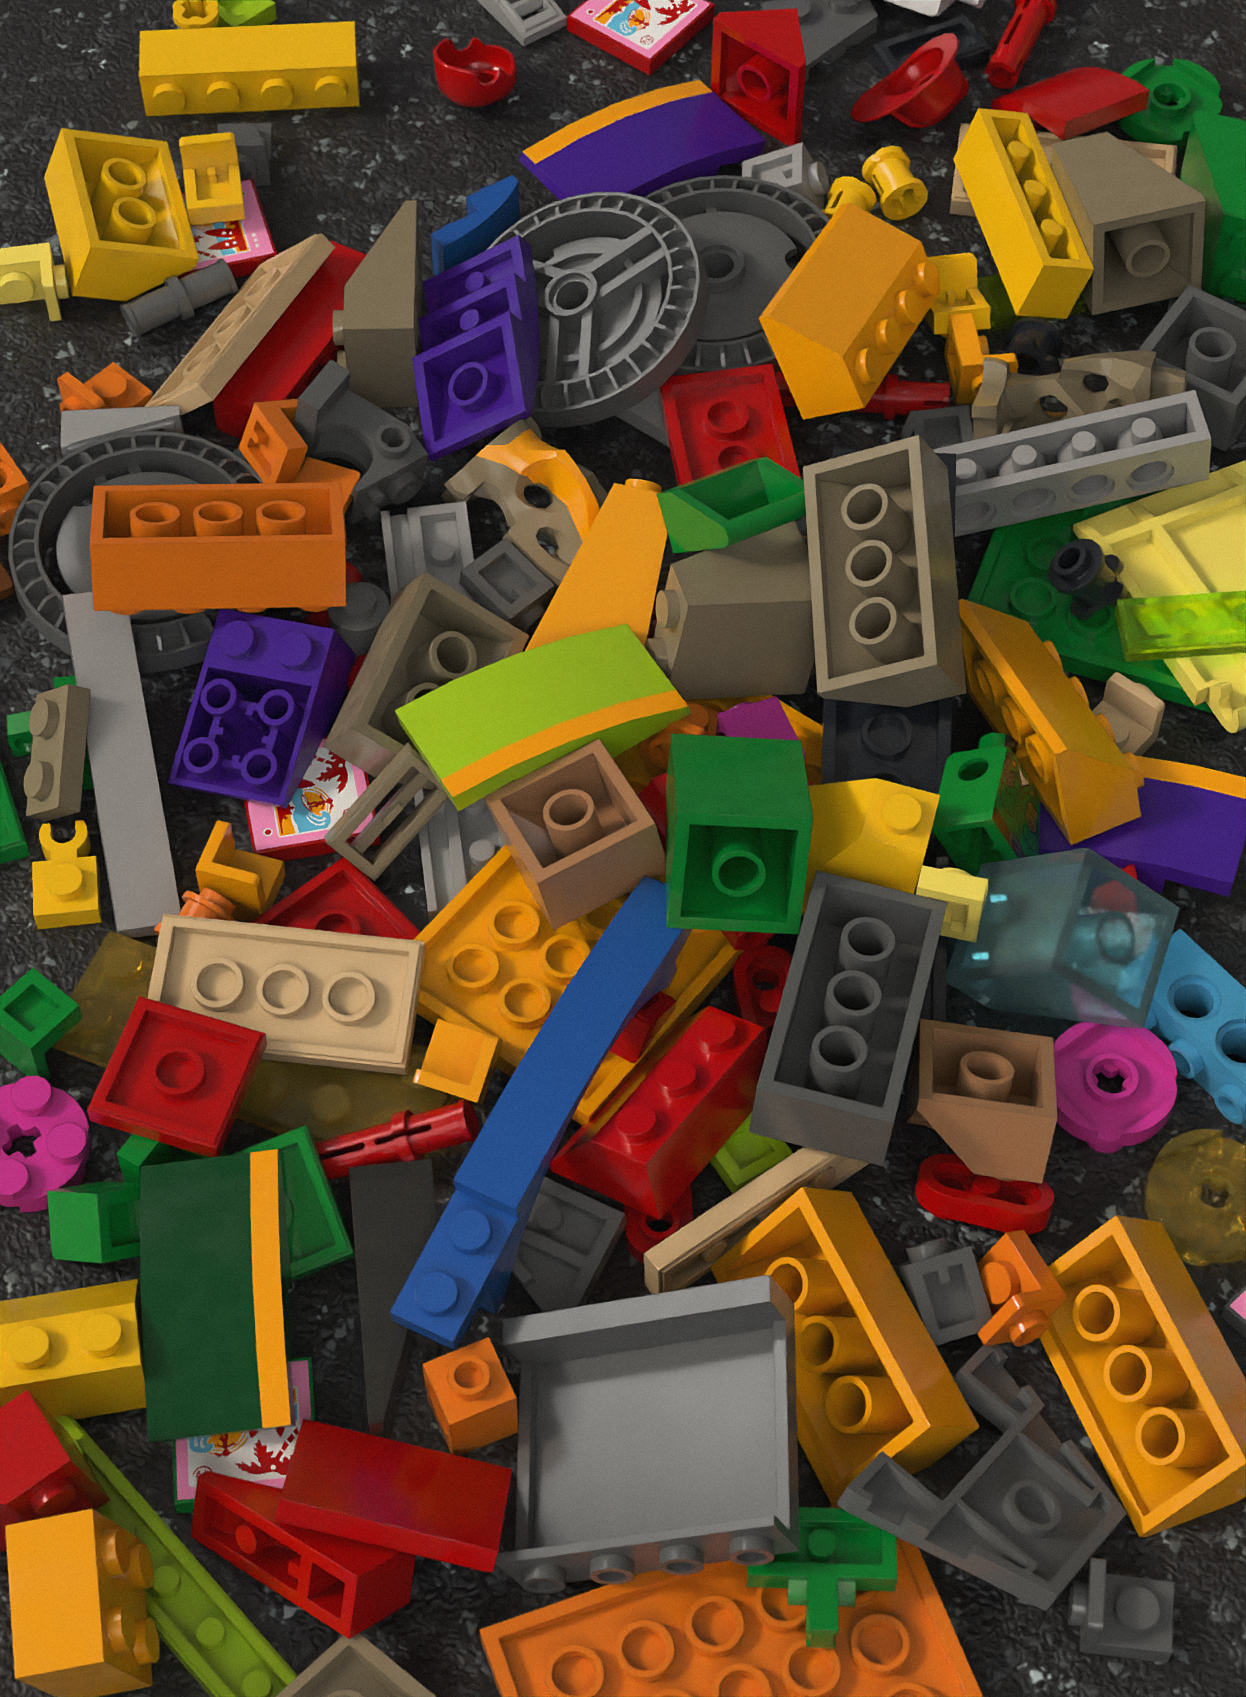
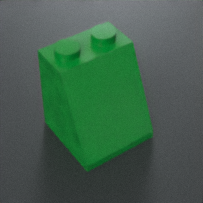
M1194 110L1180 180L1202 193L1206 200L1202 283L1205 292L1219 298H1224V296L1236 298L1237 302L1246 303V120Z
M671 733L666 780V928L799 934L813 826V814L801 740Z

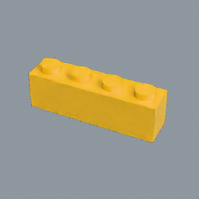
M355 21L140 31L139 79L145 115L164 116L360 106Z
M978 108L953 160L1014 311L1018 316L1067 319L1094 271L1093 264L1028 113Z

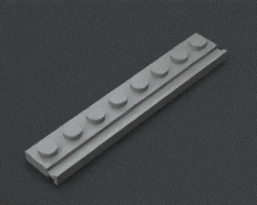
M466 501L407 508L408 514L390 516L389 510L380 511L391 602L396 592L424 572H427L480 605L459 584L460 571L474 561ZM421 788L414 796L415 807L431 790ZM484 797L459 812L449 798L419 831L429 923L506 844L486 805Z

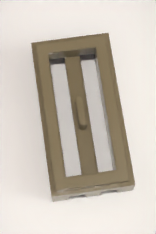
M408 742L324 836L325 841L375 881L449 797L418 750ZM412 766L417 769L351 844L346 840L408 770ZM428 780L434 783V788L370 859L363 855L366 849L396 818Z

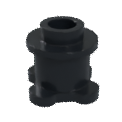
M1028 317L1015 322L1010 328L1007 338V350H1000L994 353L1016 354L1018 361L1017 374L1043 376L1059 372L1060 364L1057 359L1062 354L1064 342L1062 334L1053 324L1037 317Z
M1083 538L1071 541L1063 546L1053 557L1049 566L1048 578L1056 590L1063 594H1069L1073 598L1070 612L1078 620H1087L1092 617L1094 612L1107 606L1115 608L1122 604L1127 596V589L1121 584L1120 573L1124 568L1122 561L1112 554L1105 556L1102 547L1095 541Z

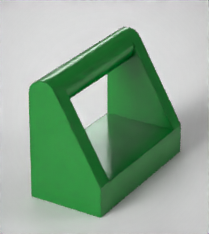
M767 457L750 459L656 494L673 553L725 548L806 517L804 480Z

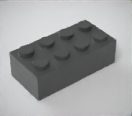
M816 871L758 1081L749 1133L883 1166L947 902Z

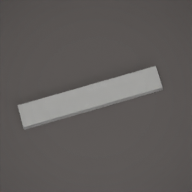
M93 592L63 595V608L76 686L91 689L86 748L118 940L157 935L153 930L158 922H162L163 914L178 915L181 909L130 616L118 615L111 611H94Z

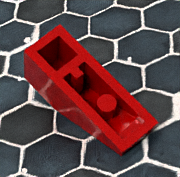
M206 1471L197 1476L191 1537L346 1638L351 1639L409 1604L416 1555L280 1523L275 1520L282 1492L281 1488L211 1471Z

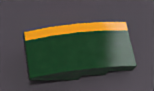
M275 1149L141 1166V1314L149 1442L156 1444L296 1426L290 1357H294L288 1293V1289H293L280 1151Z

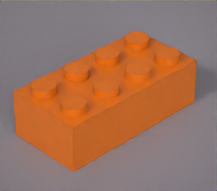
M341 482L94 486L90 531L94 611H111L118 615H133L143 610H174L182 614H195L205 609L236 608L246 613H257L268 608L298 607L305 611L318 612L330 607L346 606V545Z

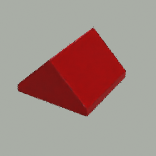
M797 8L720 12L713 18L711 91L742 119L787 146L801 143L806 59Z

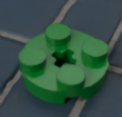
M1156 58L1137 62L1127 68L1122 75L1149 89L1147 108L1113 121V123L1139 142L1177 146V155H1179L1187 146L1194 110L1217 115L1221 114L1220 85L1209 71L1191 61L1173 58L1172 66H1155ZM1171 101L1177 102L1176 106H1167L1161 104H1167Z

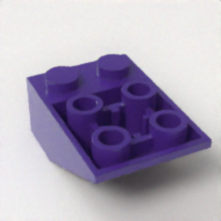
M219 609L168 784L287 808L314 759L322 739L326 737L340 711L347 687V678L356 654L335 629Z

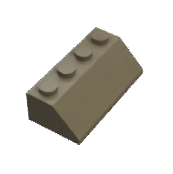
M920 435L804 466L803 477L817 694L824 699L910 707L965 694L966 682L947 466Z

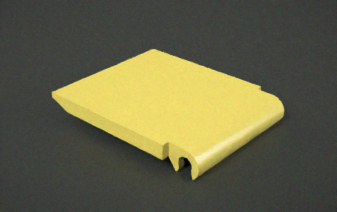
M1246 460L1209 473L1208 480L1166 489L1075 523L1072 529L1078 539H1091L1102 547L1105 556L1112 554L1122 561L1124 568L1120 573L1121 584L1127 589V596L1123 601L1124 605L1194 706L1206 702L1221 725L1231 733L1246 729Z

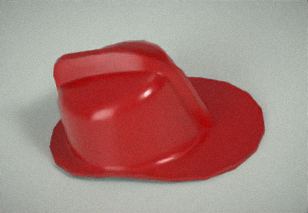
M943 34L922 45L899 68L871 87L857 100L850 113L853 120L856 122H867L891 114L908 127L924 128L935 125L945 118L969 90V83L954 58L959 47L957 37L954 34Z

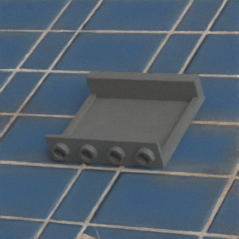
M770 1275L503 1319L502 1345L520 1362L515 1551L498 1553L495 1564L517 1581L524 1590L539 1594H550L564 1590L566 1583L593 1580L598 1583L611 1585L623 1584L632 1581L635 1573L657 1570L673 1575H690L702 1571L704 1564L730 1560L740 1565L756 1566L770 1563L774 1560V1554L800 1551L794 1303Z

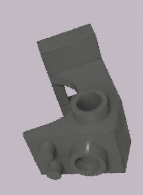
M330 360L298 398L294 428L308 446L305 460L307 457L321 461L324 458H341L351 462L363 472L364 476L352 491L354 501L347 522L354 524L365 517L374 522L381 517L380 509L391 503L395 505L403 504L418 493L422 486L428 453L406 423L349 390L348 385L351 371Z

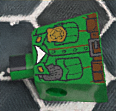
M1004 733L985 734L979 740L978 749L955 752L947 758L938 793L940 798L932 826L933 833L958 869L966 871L971 876L988 879L987 895L1036 889L1038 884L1040 798L1037 789L1016 758L1017 742L1014 738Z

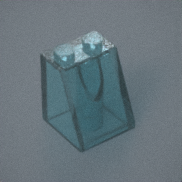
M1088 847L981 864L978 877L988 879L989 887L977 940L974 943L957 939L947 969V983L993 1010L1128 1028H1144L1179 907Z

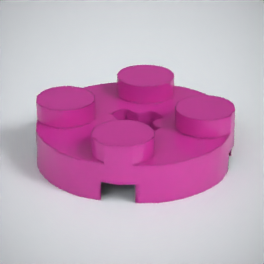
M1094 1019L1072 1026L1054 1042L1057 1123L1074 1137L1086 1141L1093 1150L1106 1154L1119 1151L1123 1146H1133L1144 1142L1164 1127L1170 1118L1177 1094V1068L1175 1059L1168 1047L1148 1029L1127 1021L1124 1028L1115 1025L1102 1026L1104 1019ZM1100 1072L1107 1078L1115 1077L1117 1074L1124 1078L1121 1092L1108 1093L1097 1087L1099 1081L1095 1075Z
M26 1076L16 1083L0 1087V1205L19 1207L21 1213L45 1210L48 1208L47 1191L81 1184L87 1172L85 1164L90 1156V1150L92 1152V1135L84 1111L75 1099L63 1090L51 1087L44 1078ZM22 1136H34L37 1138L33 1142L36 1152L32 1156L25 1158L19 1151L9 1156L6 1154V1151L12 1147L11 1142Z

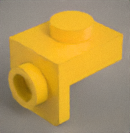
M225 132L180 138L179 145L190 225L245 220L235 134Z
M960 253L927 257L929 261L935 264L940 277L941 292L924 316L934 335L940 334L946 338L949 315L972 313L976 330L990 329V306L977 288V259L974 254Z

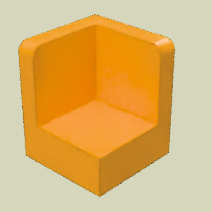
M217 820L195 869L199 891L201 892L206 887L219 893L236 907L232 917L248 923L272 908L286 876L284 861L236 849L231 823Z
M437 1019L421 1070H416L413 1082L483 1104L503 1040L487 1033L483 1034Z

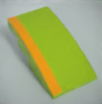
M627 624L570 636L509 656L452 680L395 710L400 725L458 812L511 781L513 782L597 739H600L610 756L614 758L669 726V723L691 714L689 706Z

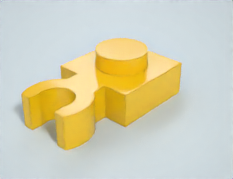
M83 820L75 821L76 834L71 841L66 843L54 841L50 823L42 824L40 828L39 839L47 861L32 862L33 916L37 930L102 923L100 869L97 857L88 856L91 842L87 826Z

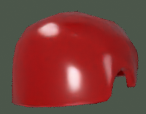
M478 37L472 38L470 44L461 50L456 49L453 42L448 38L443 39L433 49L439 89L457 106L470 108L484 107L500 101L509 95L518 80L517 66L513 53L502 46L483 44Z

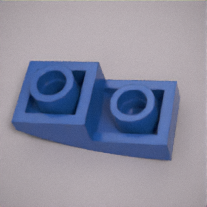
M514 175L490 186L483 187L478 192L467 196V216L431 233L433 273L435 275L485 252L503 232L520 220L519 181Z

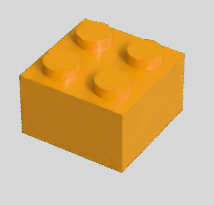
M94 1509L6 1525L15 1679L55 1697H99L152 1687L151 1664L156 1663L159 1659L160 1645L156 1625L151 1617H147L145 1589L152 1587L154 1573L149 1549L144 1543L141 1544V1539Z

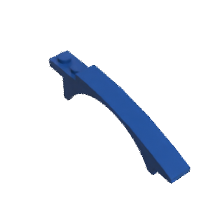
M646 875L642 878L574 975L540 1029L453 1179L456 1190L390 1311L394 1322L456 1350L478 1307L495 1315L497 1314L506 1296L517 1251L533 1205L555 1152L583 1095L606 1055L631 1019L651 997L669 987L677 972L676 959L692 929L666 928L665 883Z

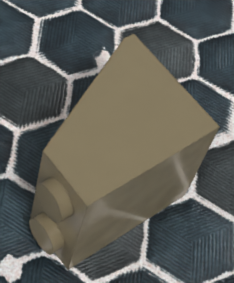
M1108 132L1052 143V171L1094 267L1092 275L1081 292L1091 315L1179 297L1188 285L1201 290L1206 200L1202 193Z
M795 521L731 546L705 550L671 564L665 590H660L656 598L657 624L654 636L647 639L645 649L683 700L805 694L815 659L809 554Z

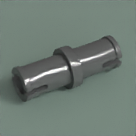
M221 258L216 263L181 279H178L175 275L165 279L164 287L127 304L123 303L120 305V309L134 337L139 338L142 334L178 317L182 321L194 317V310L230 293L238 292V287L229 266Z

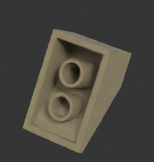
M405 200L345 284L344 310H333L334 345H345V350L337 351V364L351 371L349 390L379 408L419 407L412 357L421 353L418 319L422 317L423 293L417 200Z

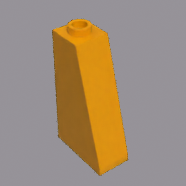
M627 479L625 485L613 484L525 651L570 636L627 624L645 647L667 538V529L656 495L662 490L660 485L642 479Z

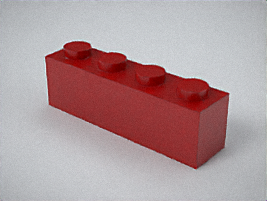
M330 240L331 244L335 247L334 250L215 399L211 401L214 407L217 430L242 440L254 403L298 399L330 360L337 363V351L345 350V345H334L333 310H344L345 284L363 261L366 254Z

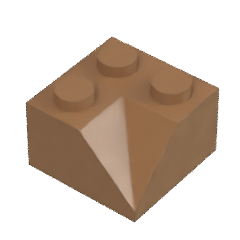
M600 739L484 797L486 805L529 891L553 930L634 890L645 875L655 879L666 873V857L656 824Z
M920 1019L907 1080L906 1123L925 1125L935 1129L973 1174L992 1176L1002 1181L1020 1180L1042 1184L1057 1122L1053 1037Z

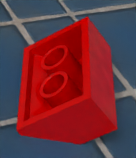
M711 1006L680 1022L592 1120L581 1126L553 1157L550 1164L551 1171L660 1220L753 1111L756 1089L768 1049L765 1028Z

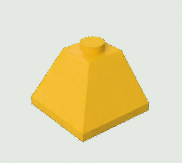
M878 778L808 786L813 826L802 915H805L817 870L914 894L940 795Z

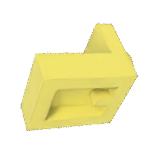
M50 242L0 248V305L45 299L50 322L62 320L60 299L70 298L65 264L54 265Z
M922 865L916 895L947 902L940 935L976 943L988 893V879L971 876L966 871L958 868L938 869Z

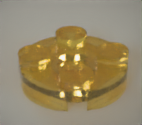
M1193 1130L1169 1141L1157 1155L1155 1163L1148 1173L1144 1188V1204L1149 1220L1162 1223L1180 1258L1194 1266H1205L1211 1262L1230 1263L1246 1258V1139L1242 1145L1233 1139L1222 1138L1224 1131ZM1209 1184L1215 1192L1226 1189L1230 1196L1226 1199L1224 1207L1216 1208L1205 1204L1200 1199L1203 1192L1201 1185Z

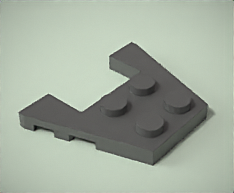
M999 1344L983 1345L958 1371L954 1381L965 1401L1002 1431L1004 1435L944 1500H940L887 1454L881 1451L846 1488L836 1504L846 1512L1047 1611L1113 1532L1127 1512L1074 1442L1069 1440L1063 1444L1039 1414L1045 1404L1030 1385L1020 1389L1003 1365L1008 1356Z

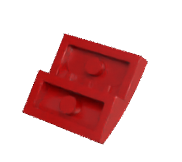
M1081 67L992 99L991 109L1028 113L1035 130L1045 127L1058 138L1065 141L1146 109L1149 89L1111 70L1097 67Z

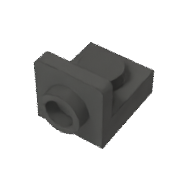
M272 123L218 124L217 133L232 132L235 134L241 180L253 178L255 186L271 185L274 145Z
M504 538L460 571L459 584L485 609L528 634V640L532 638L553 599L555 585L508 539Z
M944 1237L907 1248L909 1261L892 1267L899 1280H904L908 1296L935 1346L978 1333L992 1318V1314L972 1247L965 1246L949 1249L947 1239Z
M1091 1558L1083 1581L1072 1580L1069 1592L1068 1625L1080 1626L1079 1652L1168 1663L1172 1654L1174 1582L1106 1574V1559Z

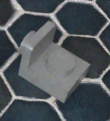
M803 142L742 161V177H752L777 183L799 193L815 204L820 210H824V194H827L830 190L828 175L820 161H813Z

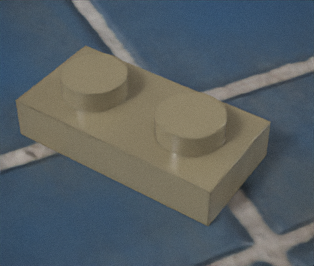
M67 684L36 695V703L31 710L29 718V729L33 735L31 762L24 776V792L27 796L26 817L49 821L80 812L91 689Z

